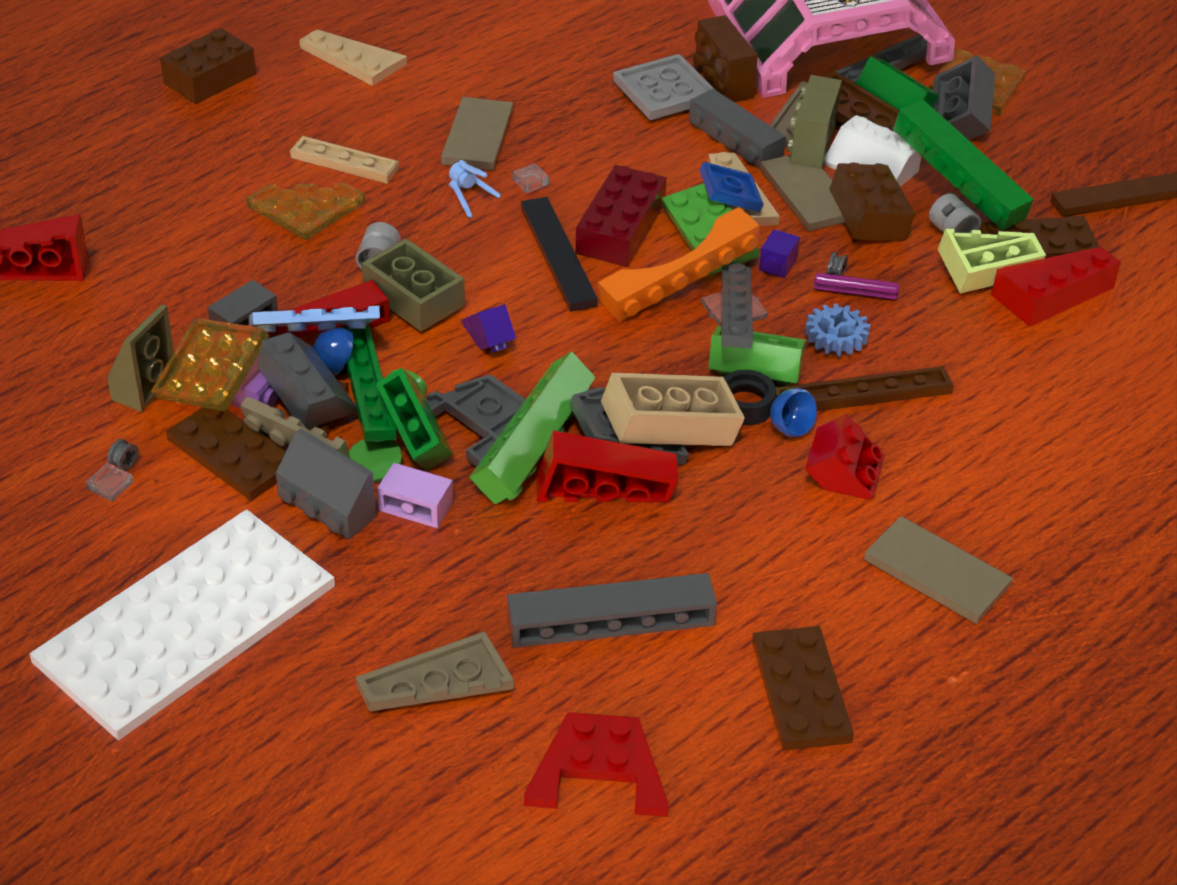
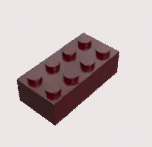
M615 165L576 226L575 254L629 267L663 208L662 198L666 196L667 177L631 169L627 166Z

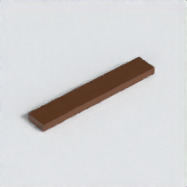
M1177 172L1054 192L1050 201L1062 216H1069L1176 198Z
M940 366L776 387V397L788 389L802 388L808 391L815 399L817 411L952 394L954 385L945 367Z

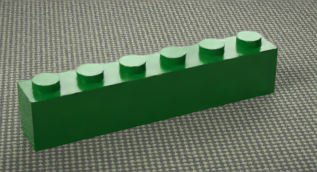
M922 99L899 110L893 130L1002 231L1027 218L1034 199L925 100Z

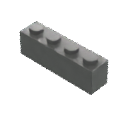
M715 89L690 99L689 122L760 169L761 161L784 156L785 135Z

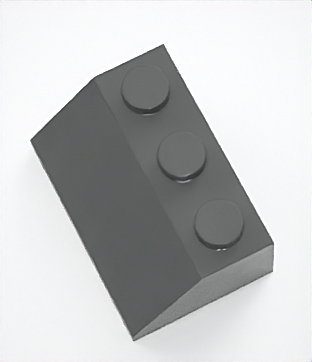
M976 55L935 76L933 91L940 96L933 109L969 141L984 135L991 129L995 72Z
M291 333L262 340L257 367L292 416L300 419L307 429L357 413L355 403L310 344Z
M300 428L296 431L276 471L278 495L283 501L292 503L303 510L307 516L327 525L332 532L339 533L350 540L376 518L373 472Z

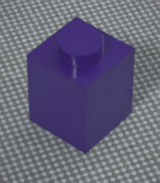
M773 229L761 247L759 270L785 278L797 260L800 237Z

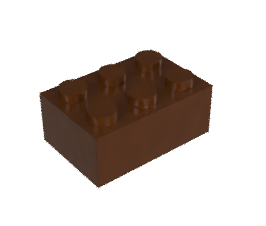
M726 15L698 20V28L695 32L696 53L693 54L695 67L699 68L705 80L716 91L731 101L738 102L753 99L758 54Z
M222 28L213 30L211 33L160 57L163 83L194 104H198L256 74L254 48Z
M838 163L829 190L854 239L905 241L915 217V212L889 166L881 163Z

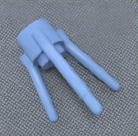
M460 160L450 168L449 177L452 181L449 183V186L455 191L467 217L472 218L473 215L460 188H471L474 184H477L496 198H500L501 194L476 177L478 175L486 178V172Z

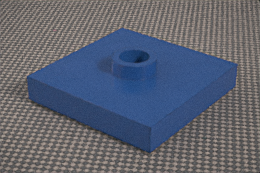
M708 162L702 163L699 171L710 200L756 212L761 211L764 204L752 174Z

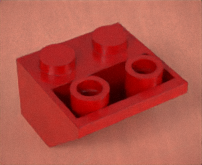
M845 414L817 427L805 470L826 491L869 500L874 498L884 454L880 447L866 436L862 428Z

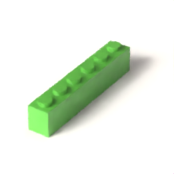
M572 351L552 362L469 476L494 504L506 498L510 501L522 491L523 487L521 484L536 471L537 466L535 464L543 458L552 431L563 432L564 427L562 425L574 415L570 406L572 396L590 390L589 386L596 377Z

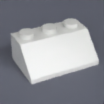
M855 115L841 126L826 154L823 164L836 170L838 163H881L888 165L901 187L919 172L921 155L897 133L890 131L886 127L879 126L864 117Z

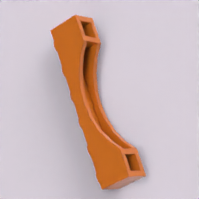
M737 207L716 218L713 228L705 240L683 257L651 268L621 269L599 281L600 303L619 322L634 316L639 311L661 301L670 294L683 289L690 283L707 276L712 271L729 264L734 259L760 246V225L743 209Z

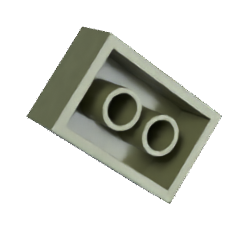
M810 75L808 84L802 85L800 99L797 100L795 114L792 115L790 130H793L787 147V152H792L790 163L822 169L836 125L842 80Z
M407 238L362 263L363 283L373 280L389 299V309L420 331L425 330L465 306L464 278Z

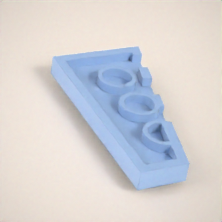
M368 306V309L363 312H356V309H353V307L331 310L332 313H326V310L323 309L303 310L301 314H296L294 310L252 312L249 315V328L257 327L258 333L276 332V327H288L289 332L306 331V326H318V331H328L335 329L336 325H348V330L366 329V324L380 318L379 306Z

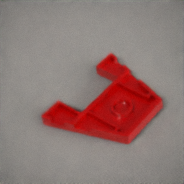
M567 712L524 793V806L557 809L561 777L636 783L634 815L668 817L669 803L639 717Z

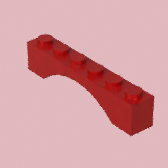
M373 280L290 309L294 310L296 314H301V311L309 309L326 310V313H332L331 310L344 307H353V309H356V312H363L368 309V306H379L380 318L369 323V328L372 329L390 322L389 299ZM248 324L212 337L213 359L227 380L231 381L260 351L262 340L285 333H291L300 338L325 331H318V326H306V331L289 332L288 327H276V332L258 333L257 327L249 328Z

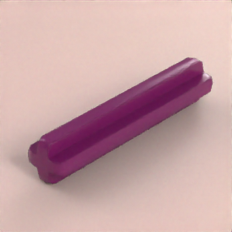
M816 273L813 285L815 290L891 300L897 299L899 284L893 282Z

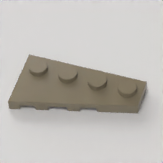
M249 396L240 405L244 415V422L255 431L261 429L266 432L280 446L285 444L289 446L296 431L301 428L350 458L346 440L336 437L331 441L325 437L327 434L324 430L314 426L309 431L300 419L290 416L285 420L279 410Z
M485 631L355 677L356 687L369 711L514 689V679Z

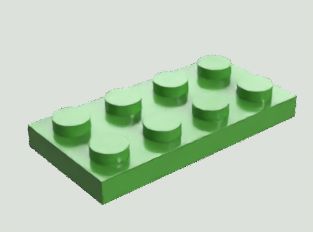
M704 183L662 198L663 208L691 251L705 240L712 230L716 218L732 210L728 204L710 200ZM758 247L734 259L729 264H743L759 258ZM722 267L712 271L708 276L721 272Z

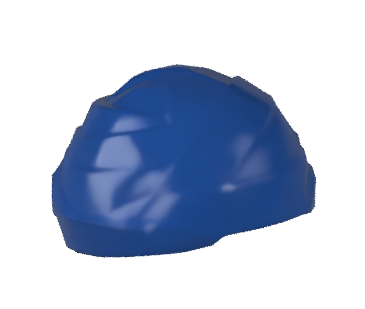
M340 327L321 333L313 346L314 350L335 376L342 371L348 362L353 348L352 332Z
M791 388L782 392L773 401L770 411V418L775 428L788 437H798L807 434L814 426L817 417L815 399L808 391L802 388Z

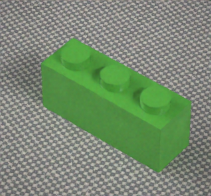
M717 326L711 338L708 369L716 370L721 375H727L737 370H753L761 372L770 379L775 380L778 384L791 385L792 383H798L802 374L806 340L753 331L752 349L721 346V326Z

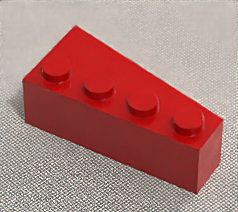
M81 214L0 229V280L84 281L89 257Z
M1096 247L998 268L991 296L1031 327L1113 289L1121 261L1104 248Z
M553 430L537 472V502H548V497H564V502H577V497L597 498V502H609V500L614 498H625L627 502L669 503L678 482L676 453Z

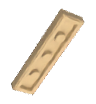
M302 136L290 150L291 158L386 184L389 183L399 170V161Z

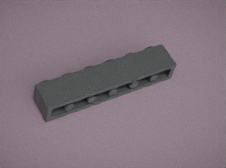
M709 573L507 594V619L513 648L714 626L717 607Z

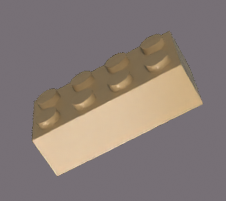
M612 373L601 399V403L619 442L627 444L732 446L745 419L724 377Z

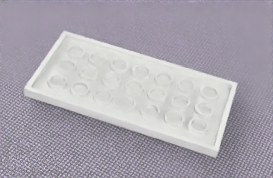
M246 509L29 653L31 662L119 741L335 587V580L326 570Z

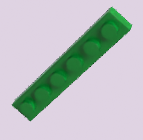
M366 324V329L348 330L353 334V348L350 358L346 363V368L364 441L382 442L384 440H396V425L375 384L382 380L383 377L369 324ZM339 325L340 328L348 330V325Z

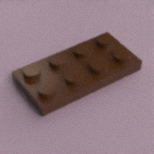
M835 71L826 76V78L842 80L836 121L845 124L855 115H858L895 132L893 128L899 113L898 109Z
M1085 216L1028 219L1002 231L1034 233L1046 254L1045 258L1100 247ZM993 221L981 222L979 229L981 234L997 235L999 231H1002Z
M215 400L166 430L167 440L250 501L277 484L276 471L286 450L259 431L251 429L244 420Z
M820 626L753 633L752 644L782 751L852 743L854 733Z

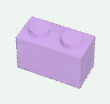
M393 463L377 487L378 511L438 528L453 504V480Z

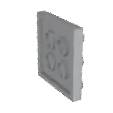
M680 54L613 72V81L649 120L659 119L670 114L690 109V99L714 89Z

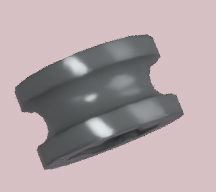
M833 252L826 274L843 276L847 267L848 256L843 255L839 257L838 253Z
M118 439L109 449L107 461L110 465L117 466L120 470L128 471L136 463L139 449L136 445L129 444L124 439Z

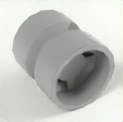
M951 193L937 199L929 211L930 221L943 232L945 229H954L955 233H971L972 230H979L981 226L980 216L966 206L956 195Z
M376 222L367 227L355 257L356 263L361 270L363 262L401 241L397 229L383 222Z

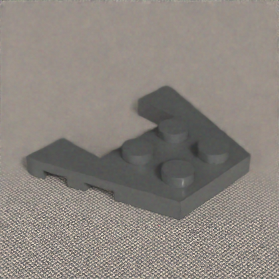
M489 374L455 385V390L441 394L438 391L427 394L426 401L435 417L447 411L483 437L482 440L466 449V459L477 467L523 404L525 398Z
M598 387L574 394L570 401V406L586 437L620 443L601 403L605 389ZM628 444L676 453L677 464L681 465L686 464L689 457L684 445Z

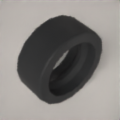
M737 370L724 376L732 394L749 392L762 398V400L753 403L736 400L745 417L742 425H756L765 422L770 417L771 406L776 399V388L772 380L761 372L753 370Z

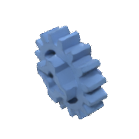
M825 304L822 307V311L815 308L813 309V315L808 314L805 335H808L807 341L809 343L815 342V349L825 348L826 354L833 351L836 352L837 356H840L842 351H846V353L851 355L853 348L861 351L862 345H867L870 324H867L866 316L859 317V310L849 311L850 306L848 305L842 308L838 304H834L833 308H829Z

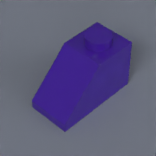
M505 304L478 312L461 320L463 326L480 350L490 347L491 353L508 348L507 342L516 339Z

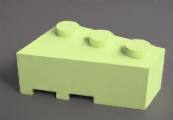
M945 229L938 246V251L960 293L993 286L998 268L1045 259L1046 256L1034 233L999 231L997 235L981 234V230H972L971 233H955L954 229Z

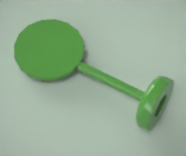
M405 370L416 379L425 397L428 389L425 381L417 374ZM363 439L349 450L352 460L373 472L374 483L382 481L393 463L401 465L403 458L400 447L393 440L374 442L364 441Z

